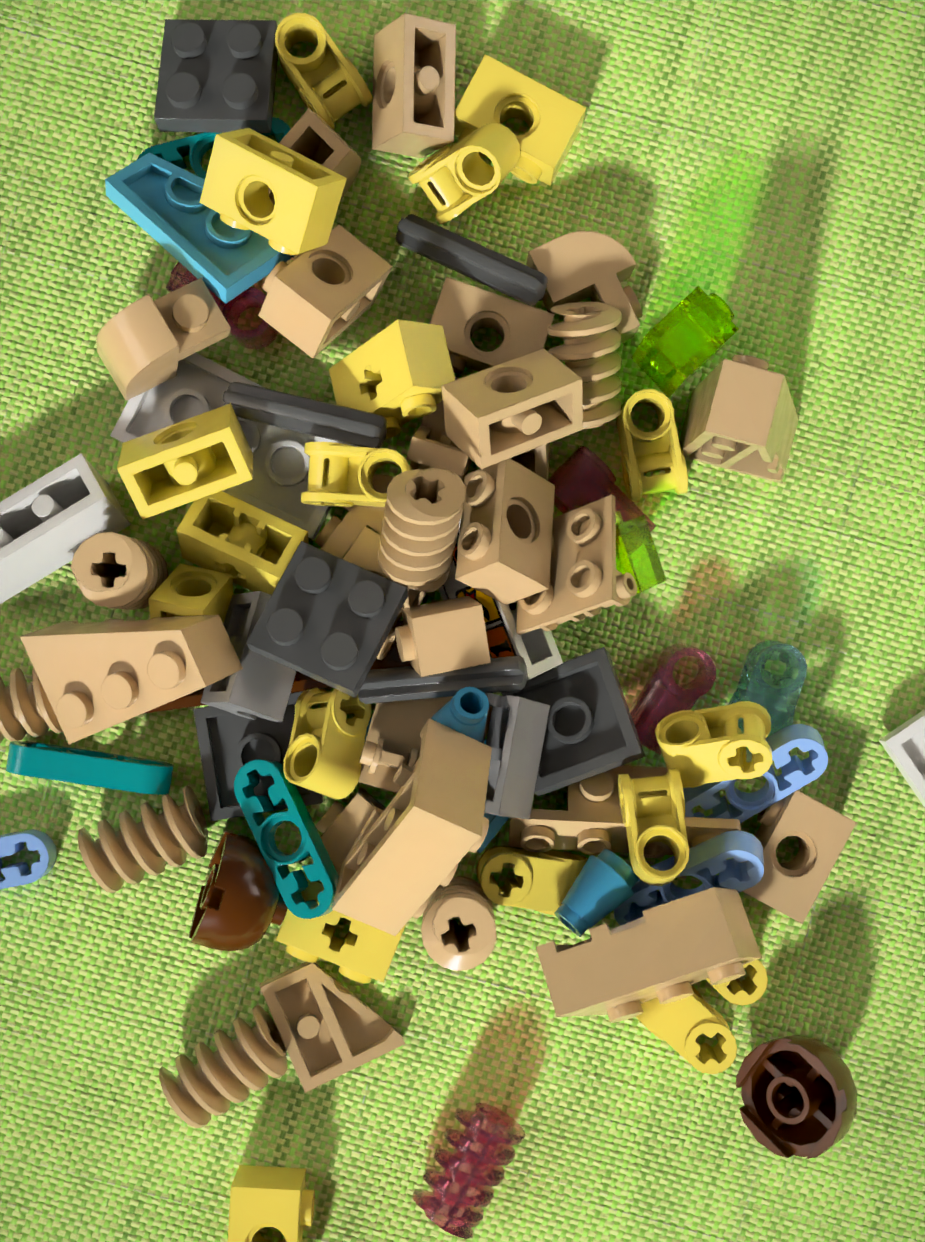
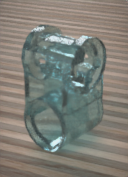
M766 640L756 644L750 649L746 657L737 689L729 704L739 701H750L764 707L771 716V731L768 737L789 725H793L794 711L807 675L805 657L797 648L779 641ZM779 658L780 662L786 664V670L783 675L775 673L772 676V673L764 670L765 663L768 659L778 660ZM741 717L738 720V727L744 733V723Z

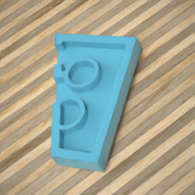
M152 153L144 155L105 179L106 196L197 279L202 278L206 287L225 304L267 276L281 261L287 262L294 257L293 255L276 251L268 244L269 239L252 230H242L225 224L220 219V213L199 203L205 179Z

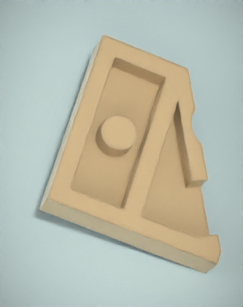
M304 962L259 984L305 1093L405 1044L402 1035L397 1029L316 963Z

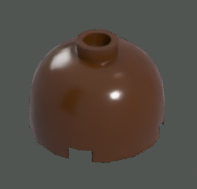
M224 831L208 867L211 868L205 886L202 885L198 896L189 938H191V943L208 948L235 951L249 948L260 941L271 923L280 926L288 908L257 842L249 837Z
M792 1035L760 1044L744 1058L736 1076V1089L742 1087L741 1096L744 1106L739 1108L743 1122L760 1144L778 1156L789 1158L795 1155L807 1157L806 1159L818 1157L843 1139L848 1133L857 1113V1090L850 1069L836 1051L814 1038Z

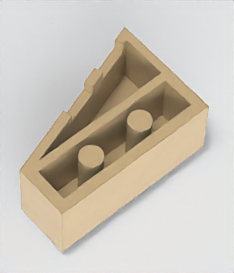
M734 355L732 360L723 359L692 391L679 439L684 457L782 484L799 421L785 375L769 371L768 362L753 356Z
M219 615L154 617L149 620L133 621L108 619L103 622L87 623L63 621L20 636L68 744H72L191 694L243 669Z
M430 718L420 732L422 742L419 758L412 768L402 763L393 777V783L401 786L398 793L385 810L375 807L342 862L332 910L394 936L400 932L412 917L417 919L423 914L431 894L439 885L447 886L450 883L461 859L468 851L475 853L481 847L489 828V819L484 817L492 747Z
M712 887L642 911L643 917L610 930L607 923L589 929L591 938L577 944L558 945L552 941L537 946V953L556 1016L608 1015L610 1023L620 1022L642 1014L641 1003L658 997L660 1004H667L693 995L691 984L709 978L711 985H718L744 976L746 973L743 965L758 960L762 956L738 890Z

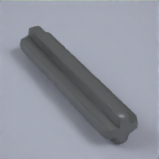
M409 214L406 218H402L397 225L396 242L406 249L529 306H534L545 295L548 278L545 274L414 214Z
M232 382L228 390L224 391L223 394L224 405L231 403L238 418L360 447L380 448L383 440L386 439L387 420L379 414L241 382Z
M508 656L490 658L491 663L424 677H421L412 666L373 669L369 671L358 693V698L364 704L450 697L455 696L460 689L465 687H475L484 693L522 690L527 684V666L523 657Z

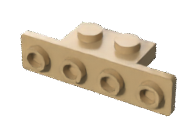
M622 765L568 785L567 811L531 809L530 820L510 817L508 845L535 853L547 852L551 849L578 850L584 854L594 856L599 855L603 849L617 853H629L627 831L623 823L619 801L618 774H629L631 779L663 776L667 773V767ZM685 817L689 848L727 831H741V824L738 819ZM652 842L644 847L645 858L674 855L670 847L662 842Z

